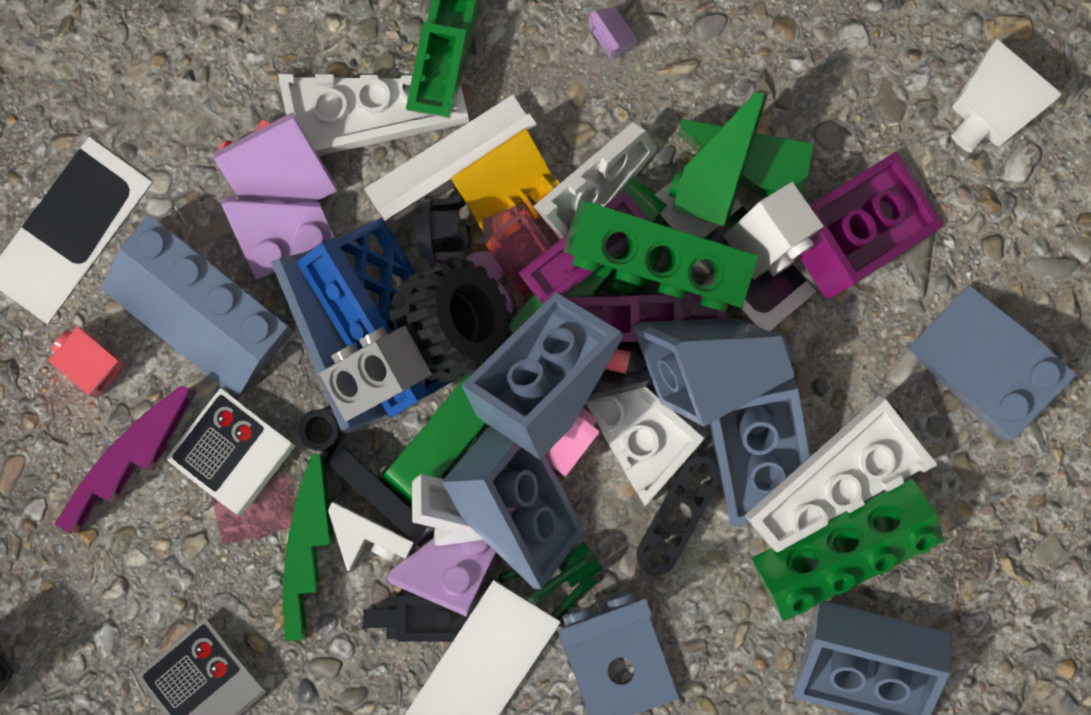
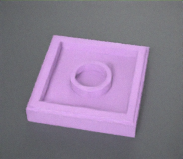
M293 112L214 152L215 162L240 201L263 202V199H274L291 204L298 201L316 202L337 191L335 182Z

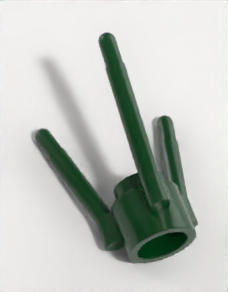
M584 542L573 548L557 568L560 574L548 581L542 589H538L530 594L528 598L531 603H535L565 582L571 588L579 584L550 615L558 621L586 591L597 584L594 577L603 572L600 563ZM512 569L500 574L498 580L506 582L516 577L518 578L520 575Z

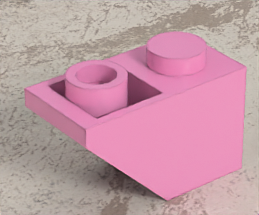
M584 408L581 410L572 428L546 453L552 468L564 477L568 475L600 432L593 427L598 419Z

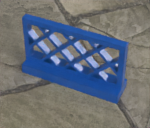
M383 218L377 219L337 239L333 237L322 242L296 262L346 346L356 343L359 350L363 348L359 339L383 326L388 334L391 333L389 328L395 329L394 323L390 321L389 304L390 300L392 301L393 295L400 291L391 287L392 274L400 277L402 281L416 274ZM374 233L383 248V256L368 249L369 235ZM342 250L356 256L354 270ZM366 262L381 268L380 282L365 275ZM365 289L379 295L378 309ZM425 379L424 386L420 381L381 404L389 417L392 418L454 381L437 383L436 379L431 381Z

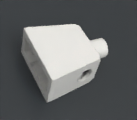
M996 39L981 57L952 106L954 111L965 120L951 137L961 148L968 152H972L985 137L994 145L1000 147L1055 102L1062 93Z

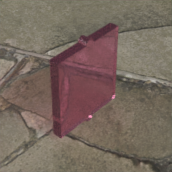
M281 466L241 517L211 496L223 545L253 537L256 540H262L265 534L289 529L291 526L293 515Z

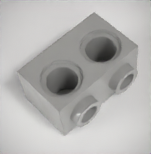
M384 326L359 339L363 346L362 349L359 350L356 343H353L331 355L335 364L319 373L345 422L432 375L406 326L390 334L386 332Z

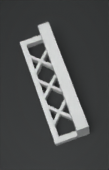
M511 95L364 188V190L390 228L417 211L418 208H422L426 196L433 195L437 198L455 187L450 177L524 128L527 129L531 138L537 135V124L530 113L526 115L515 96Z

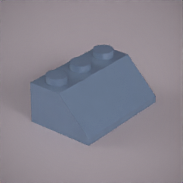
M824 601L817 605L808 629L792 698L857 715H931L950 675L952 633Z

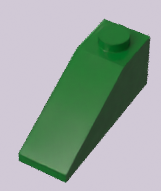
M764 90L755 92L685 166L684 171H676L669 190V196L675 198L672 210L724 226L729 221L769 92Z
M681 119L677 136L699 152L723 126ZM756 133L741 184L756 195L768 197L793 182L804 197L814 144Z

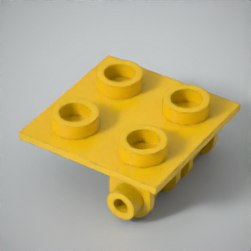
M526 128L450 177L490 244L498 239L501 242L505 241V236L519 228L520 224L526 227L528 225L526 220L529 218L538 219V212L533 206L560 184L557 179H554Z

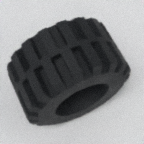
M452 259L409 276V279L402 281L398 286L400 292L393 295L391 302L395 309L390 311V321L394 323L395 329L391 330V332L406 326L432 374L425 378L429 381L436 379L437 383H446L472 375L512 335V330L508 326V323L512 322L511 312H508L505 304L508 301L505 294H501L498 290L499 284L494 277L490 279L487 270L481 265L475 267L473 261Z

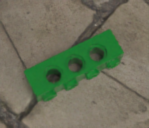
M583 200L578 202L563 250L564 253L574 256L572 263L574 266L597 273L601 264L618 269L615 276L616 279L641 286L643 278H647L660 283L658 292L684 299L686 291L703 296L700 305L725 313L729 304L739 308L743 307L759 257L758 255ZM620 232L626 239V249L620 256L612 258L606 251V241L611 234ZM664 246L668 251L669 261L663 269L654 271L649 264V255L654 248ZM706 259L711 266L710 277L704 283L697 284L692 277L693 266L698 261Z
M913 478L889 492L885 491L865 501V505L851 513L845 511L830 519L827 526L779 552L770 548L751 558L760 583L783 622L807 612L812 607L838 594L846 593L852 587L878 574L886 573L894 566L919 554L926 553L933 547L945 542L937 513Z

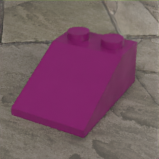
M896 151L809 205L824 227L810 238L814 246L800 255L799 258L825 299L828 300L861 281L944 225Z

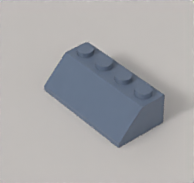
M149 214L120 247L100 288L237 400L294 332Z
M310 251L276 259L271 264L341 431L351 435L389 419V415L380 403L345 422L319 373L334 365L335 363L331 355L347 346L296 263Z

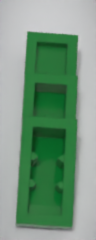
M431 0L427 22H423L406 104L407 111L451 118L482 0Z
M321 454L310 456L296 498L286 546L283 583L285 642L308 638L303 593L321 591L316 546L334 544L332 521L328 511L330 502L326 464L324 461L325 456Z

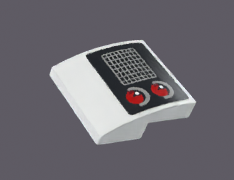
M220 388L169 453L166 460L220 503L241 517L296 445Z

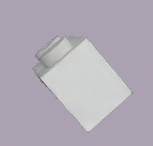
M791 182L757 203L724 235V238L732 248L759 256L753 272V279L758 278L767 271L774 277L795 262L794 259L814 246L810 238L824 226L794 183Z

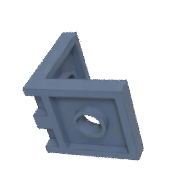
M629 591L605 600L608 608L591 614L589 607H585L563 616L565 623L559 625L557 630L589 715H635L679 699L650 620L652 614L646 598L643 596L634 597L633 592ZM616 658H626L634 666V674L626 683H615L608 676V666Z

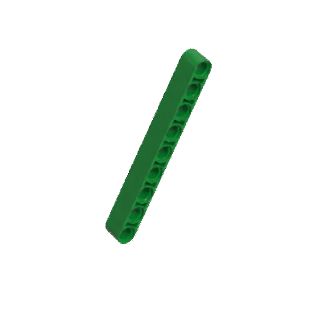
M635 176L616 195L618 196L625 190L648 220L653 223L659 218L661 211L668 205L655 196L656 193ZM625 249L621 251L619 254H617L615 257H618L621 254H623ZM603 265L599 268L598 273L594 272L565 296L595 295L615 271V268ZM535 295L530 298L508 325L512 330V334L542 306ZM471 375L465 377L381 478L383 483L411 506L412 481L420 474L442 479L487 425V423L476 416L462 387V384Z

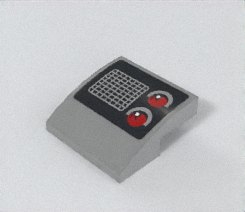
M206 617L136 675L165 715H240L267 692L243 658L236 655L214 623Z

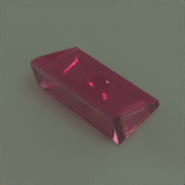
M521 204L482 219L484 242L518 293L523 296L531 290L518 275V272L551 248V245L525 205Z

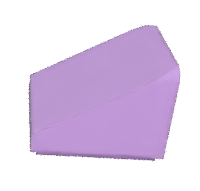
M616 8L599 9L590 13L588 27L610 59H616L637 45L638 40Z

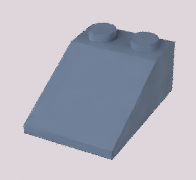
M967 286L907 348L923 366L1002 442L1014 440L1076 376L1043 342L971 286Z
M555 292L462 384V387L479 419L538 459H541L572 428L623 336L621 331Z
M794 377L709 424L730 525L733 527L748 524L750 522L744 515L810 458L800 396Z
M493 427L487 428L442 481L461 518L534 589H542L585 533L546 454L541 459H538Z

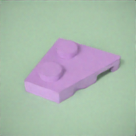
M236 197L221 199L223 210L255 280L275 272L271 264L272 261L311 251L322 242L333 237L335 238L320 202L298 201L291 204L274 199H263V202L236 200Z
M433 538L393 568L388 575V583L467 617L497 556V552L484 540L438 546L434 544Z

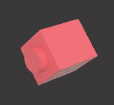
M78 326L73 332L68 329L58 337L51 348L55 353L48 359L53 366L87 395L98 398L127 365L91 333Z

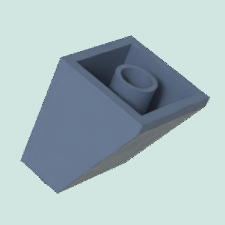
M736 317L639 322L633 326L661 405L704 427L795 377L790 363L792 352L787 341L780 335Z

